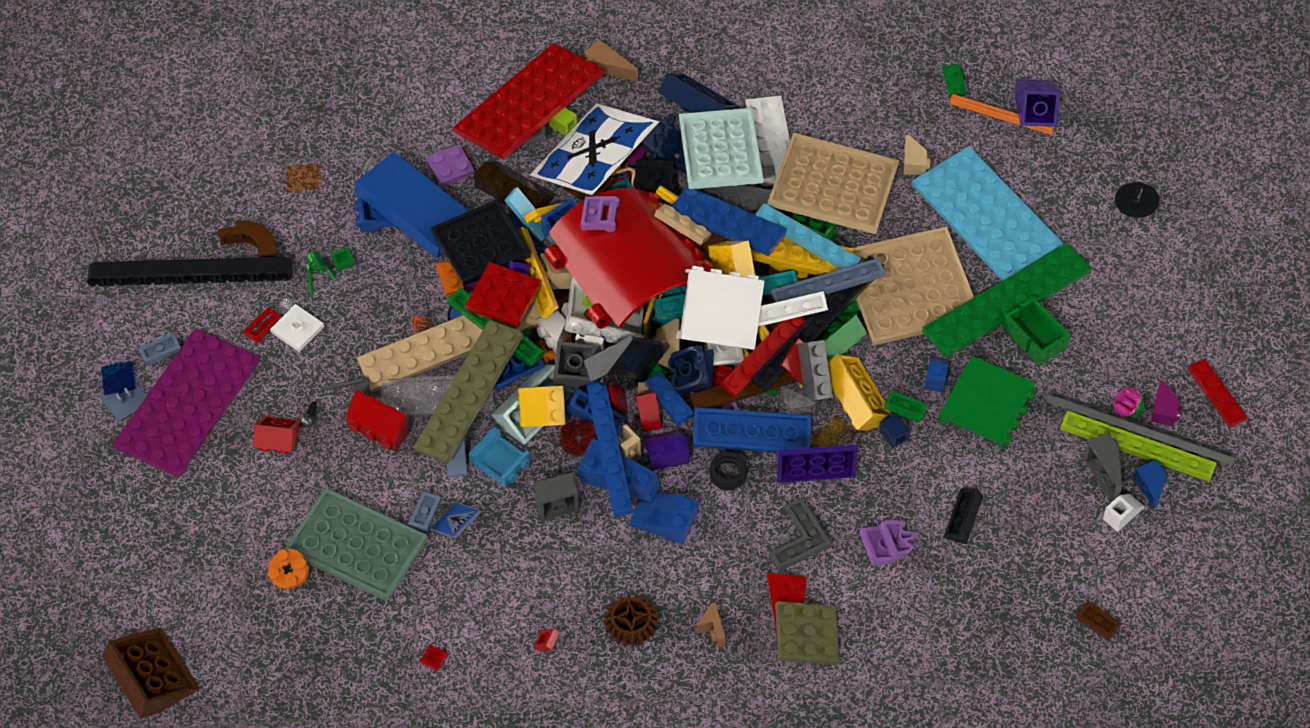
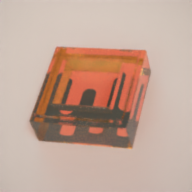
M413 315V330L422 332L432 328V318Z

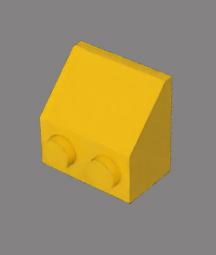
M563 386L518 388L520 427L566 425Z

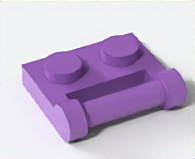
M616 196L585 197L581 229L613 232L616 227L614 221L616 208L620 202L619 198ZM604 206H609L607 220H602Z

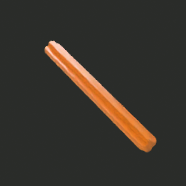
M956 94L951 96L950 104L1020 125L1018 113ZM1023 126L1049 135H1052L1055 128L1045 126Z

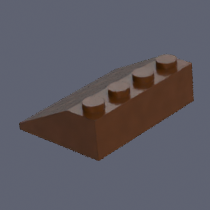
M162 628L108 641L102 658L139 718L157 714L199 690L198 685Z

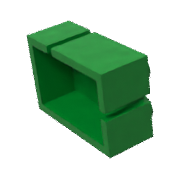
M1034 296L1022 303L1020 309L1016 307L1004 315L1002 328L1025 352L1028 351V356L1038 366H1041L1069 347L1071 335Z

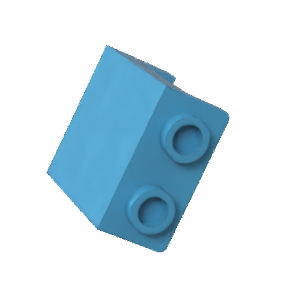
M495 427L469 452L470 463L504 487L509 483H514L518 478V474L522 470H526L531 463L530 452L526 450L523 453L503 439L500 435V430Z

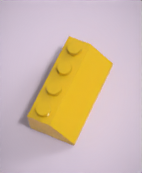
M836 354L828 362L833 393L841 401L843 410L849 415L852 425L857 430L869 431L880 426V422L885 417L893 415L891 411L884 409L885 400L858 357Z

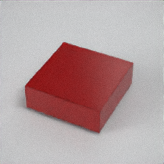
M429 644L420 660V664L439 671L448 653Z

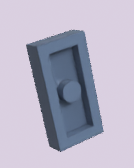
M174 333L138 348L146 366L172 356L181 349Z
M423 491L408 526L427 533L442 498Z

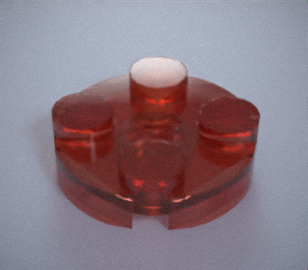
M576 420L563 425L559 434V443L562 450L572 454V456L583 457L592 438L598 441L595 427L588 420ZM577 435L583 436L580 442L573 438H576Z

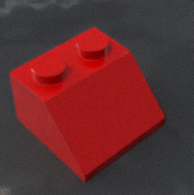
M263 416L254 425L253 448H259L260 451L264 452L278 450V453L281 454L292 452L296 447L301 420Z

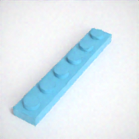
M765 203L755 214L787 228L784 237L839 269L860 263L861 258Z

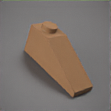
M598 40L584 52L585 59L603 68L604 74L633 81L638 80V68L602 41Z

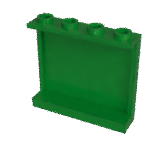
M971 356L939 414L938 424L946 426L947 422L1000 444L999 450L1002 451L1005 445L1009 446L1013 437L1011 435L1012 431H1017L1021 422L1019 420L1020 416H1025L1028 410V401L1032 402L1036 395V391H1034L1035 382Z

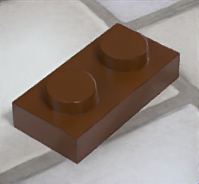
M1089 601L1085 603L1075 617L1107 641L1112 638L1121 626L1120 622Z

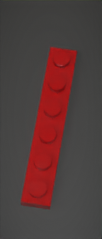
M802 316L783 320L720 385L732 397H735L806 320Z

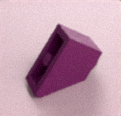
M1161 380L1156 394L1151 422L1174 427L1175 420L1179 421L1182 410L1178 409L1180 401L1166 383Z

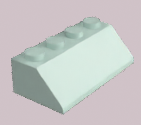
M544 364L545 368L536 371L519 388L553 386L555 365ZM563 387L564 405L573 392V389L570 387ZM518 389L492 414L503 430L524 445L543 427H520Z

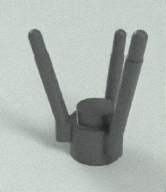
M363 376L350 381L330 384L329 386L322 387L321 390L351 386L353 393L356 390L365 393L370 388L367 378ZM352 399L340 406V410L349 406Z

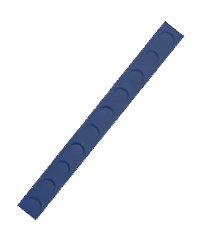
M592 382L586 384L611 507L614 518L632 514L634 511L607 385Z

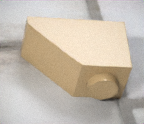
M906 135L903 174L922 175L926 172V169H930V158H927V150L910 135Z

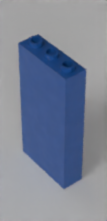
M394 151L357 180L355 184V194L436 259L442 254L444 255L433 237L430 228L468 212L466 208Z

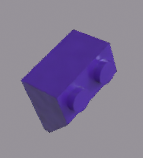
M681 429L643 437L651 471L689 464V449Z

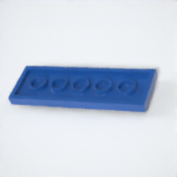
M688 186L672 205L675 211L688 216L696 224L704 226L706 230L731 241H749L750 249L768 257L787 232L785 227L699 190L689 189Z
M696 407L694 409L692 447L774 453L778 450L810 448V415Z

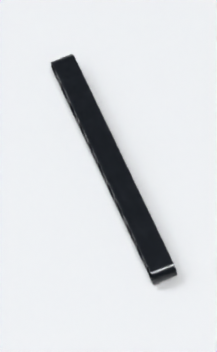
M288 257L92 262L88 265L87 283L90 286H114V284L124 286L133 284L151 285V283L158 285L170 283L189 284V282H192L193 284L208 283V281H211V283H226V281L245 282V280H248V282H261L264 280L282 281V279L289 281L292 277V260Z

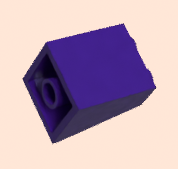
M1016 79L1014 97L1020 125L1057 127L1060 90L1053 81Z

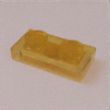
M835 416L810 441V445L814 448L833 447L850 431V427Z

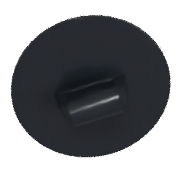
M1140 182L1125 184L1115 194V204L1119 211L1134 218H1143L1153 214L1160 202L1156 190Z

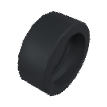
M722 452L714 457L710 465V478L715 486L728 491L735 490L745 483L747 464L742 456L734 452ZM724 463H733L740 468V474L733 479H725L717 474V468Z

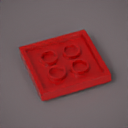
M489 262L466 302L465 310L518 328L542 282L539 279Z

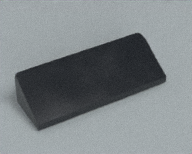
M978 488L960 489L944 538L967 544L983 499V495Z

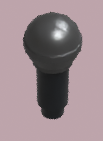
M311 402L306 414L301 418V425L305 428H310L314 424L313 416L317 408L316 402Z

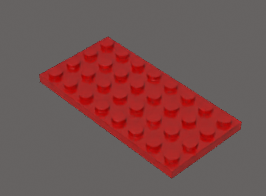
M552 43L456 124L453 130L459 136L504 160L604 74L603 68Z

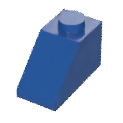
M930 356L925 383L926 390L944 392L949 359Z
M1157 460L1136 468L1133 477L1153 508H1156L1167 475L1165 468Z

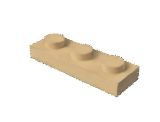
M664 204L655 212L654 216L700 245L706 242L712 234L704 226L693 222L688 216L675 211L672 206Z

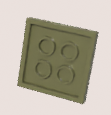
M778 601L775 604L778 661L838 665L839 649L836 606Z

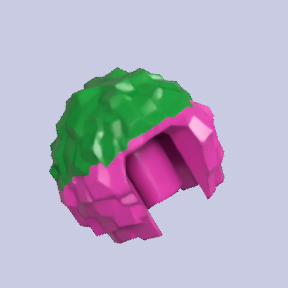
M1132 387L1122 389L1113 402L1115 410L1122 417H1137L1145 409L1143 396L1137 389Z

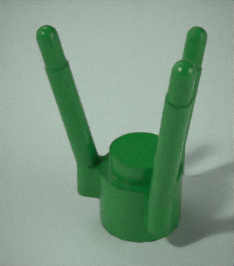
M318 251L310 252L306 256L307 264L305 267L307 269L310 297H313L311 270H319L320 274H323L322 267H324L335 282L337 281L334 273Z

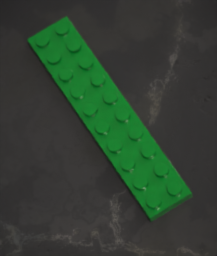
M1067 243L923 327L922 332L947 358L1003 325L1005 314L1016 307L1020 309V305L1033 296L1039 302H1042L1089 274L1092 268Z

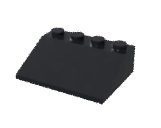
M630 336L584 360V364L591 382L599 383L600 385L606 384L618 386L619 388L634 389L638 387V382H642L647 378L670 346L665 342Z

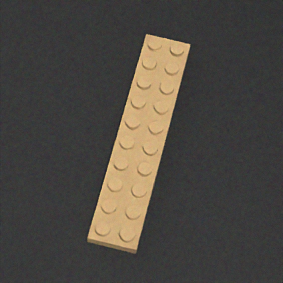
M534 299L518 328L513 327L515 330L522 331L528 328L530 330L538 327V318H541ZM460 316L359 356L357 360L364 376L367 378L370 391L374 392L468 355L483 330L465 316Z

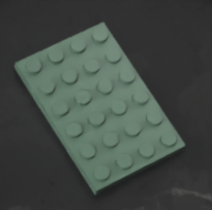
M325 488L284 550H296L305 556L307 564L388 602L427 542L428 535Z

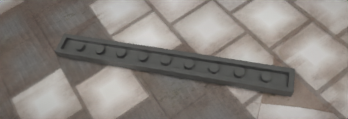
M1053 391L1048 393L1045 401L1054 408L1060 409L1063 407L1068 409V411L1086 415L1088 418L1104 421L1105 424L1124 428L1125 431L1142 434V437L1159 440L1162 444L1180 447L1182 451L1197 453L1199 457L1208 460L1210 458L1218 460L1217 463L1223 466H1233L1237 454L1126 416L1122 417L1120 414Z

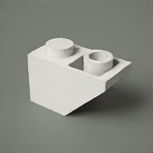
M559 311L553 312L547 319L538 318L539 327H537L540 338H544L547 346L552 348L555 353L557 341L566 342L568 337V331H565L566 320Z
M1131 494L1120 495L1106 507L1103 520L1118 532L1145 506Z

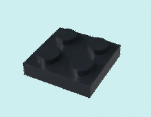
M636 160L635 189L656 193V190L663 186L672 192L673 160Z

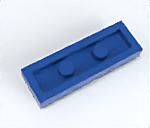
M661 372L645 381V386L649 391H655L657 401L677 426L694 417V412Z

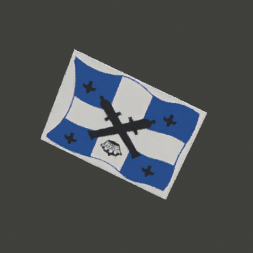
M596 103L537 166L530 176L593 195L659 121Z

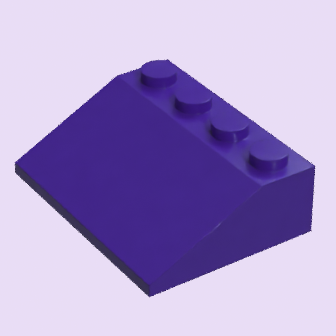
M858 445L778 450L775 453L777 483L855 478Z

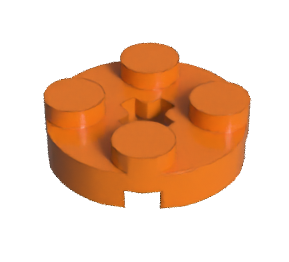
M293 549L279 550L271 559L268 567L269 578H271L276 586L285 590L301 586L309 574V566L305 556ZM289 564H292V573L288 572L286 575L284 570L285 567Z

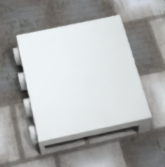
M692 266V269H686L685 272L689 273L681 330L677 331L676 338L755 350L764 281L758 280L759 276L747 275V278L740 277V273L729 272V275H724L722 270L716 269L705 272L703 267Z
M572 278L565 331L579 333L583 336L602 337L604 341L613 344L630 336L644 338V335H641L644 305L635 311L621 328L612 320L606 328L598 329L592 321H589L583 315L585 310L590 307L582 305L583 290L575 279Z

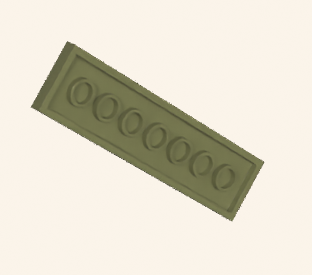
M491 320L488 321L413 446L415 451L446 464L449 463L522 340V332Z

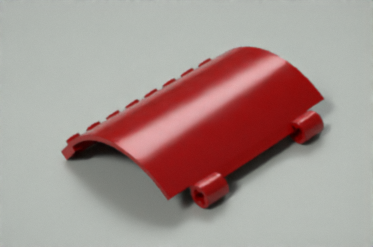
M634 188L613 189L594 195L616 196L619 198L620 202L616 208L614 221L616 227L613 232L582 230L581 219L584 201H582L561 217L549 231L557 245L549 246L544 252L545 257L554 269L567 268L593 305L588 309L587 314L598 329L606 328L612 319L621 328L628 318L649 300L670 289L687 285L689 273L685 272L686 269H692V266L703 267L705 272H710L714 267L711 262L706 260L704 253L695 246V241L654 216L656 210L664 205L656 193ZM604 206L602 220H607L609 206Z

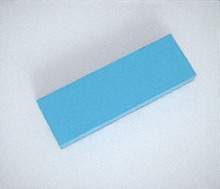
M518 187L514 188L504 201L538 242L543 241L545 237L542 233L541 223H526L524 218L525 215L535 209Z

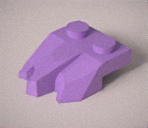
M882 521L880 526L861 528L859 534L872 566L893 563L914 548L910 542L914 540L915 532L903 530L905 521Z

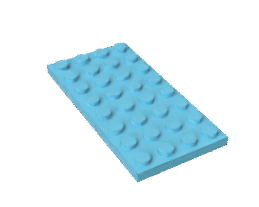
M969 146L911 181V185L1002 281L1063 246V242Z

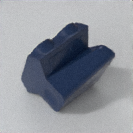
M701 345L692 346L671 354L668 360V366L674 373L671 383L678 393H697L712 388L714 350L703 351Z

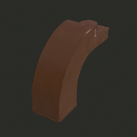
M239 220L236 221L237 227L218 229L221 245L249 243L257 248L258 257H278L273 235L268 229L256 222Z

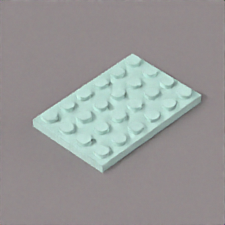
M752 108L679 114L689 189L763 183Z

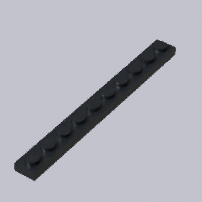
M869 255L864 262L873 260L874 258ZM874 280L834 292L826 300L828 310L813 313L751 378V382L767 392L785 374L786 370L781 366V363L797 339L804 343L816 341Z

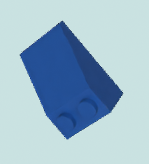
M656 493L653 502L640 499L629 525L684 545L698 515L699 501L682 495Z

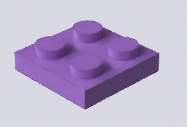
M460 144L426 157L441 187L475 174Z

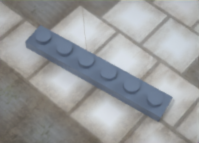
M876 258L771 290V296L775 303L822 291L826 295L885 277V271L879 259Z

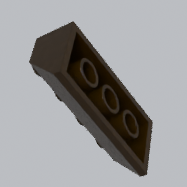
M497 161L484 162L474 174L476 188L506 205L508 204L504 200L517 187L535 209L546 207L556 196L555 193Z

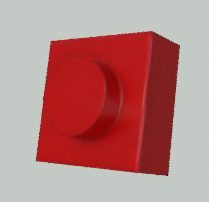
M555 629L541 630L533 647L538 651L552 650L556 645L559 632Z

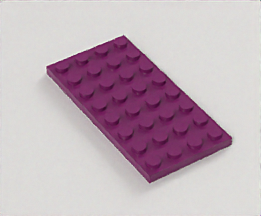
M195 328L113 442V448L179 478L261 361L260 357Z

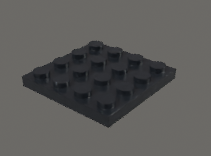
M498 199L430 228L433 237L463 286L479 280L489 262L507 268L509 261L521 262L531 257L529 248Z

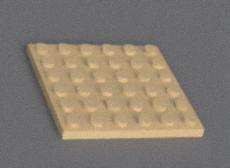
M793 133L767 205L776 209L876 234L899 160Z
M947 227L852 248L854 249L853 254L861 258L860 263H863L870 255L874 259L878 258L880 263L885 265V277L874 280L857 297L861 308L860 314L872 346L924 334L922 332L924 326L974 298Z

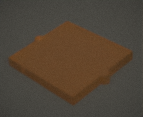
M319 164L287 166V177H285L287 192L320 190L319 179L321 175L319 174Z

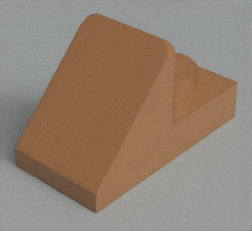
M714 602L710 604L698 622L697 634L710 631L712 642L716 641L717 648L725 646L726 637L716 603Z

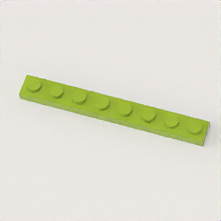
M1068 410L1060 430L1088 440L1109 432L1112 438L1117 440L1119 451L1151 462L1157 460L1162 466L1210 482L1217 464L1211 460Z

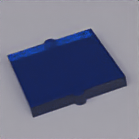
M132 361L116 362L114 365L101 367L104 395L121 394L125 391V388L128 390L136 389Z

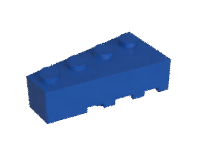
M592 438L577 468L581 482L608 490L599 444L597 440ZM622 455L630 496L653 502L660 487L657 474Z

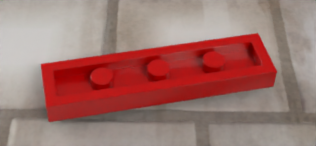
M1205 359L1188 366V371L1229 428L1246 421L1247 416Z

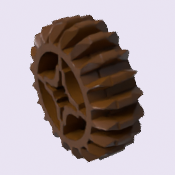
M628 593L625 599L621 595L619 601L613 599L612 605H608L607 611L604 613L605 631L610 633L611 640L616 638L617 644L623 641L625 647L628 642H631V645L634 647L637 641L640 645L643 644V639L649 641L650 635L654 636L655 629L658 628L656 608L652 607L651 601L646 602L645 597L639 599L637 594L634 598H631ZM630 614H631V618L633 619L632 625H631V623H630V621H629V619H630L629 615H630Z

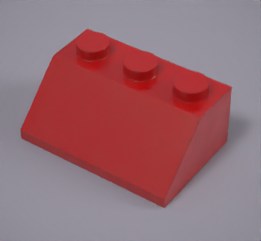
M359 390L355 391L346 415L348 428L355 433L360 432L364 434L370 441L376 440L388 450L393 449L397 451L409 435L406 414Z

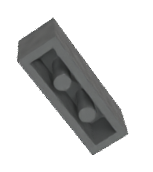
M825 341L797 344L805 402L833 398Z

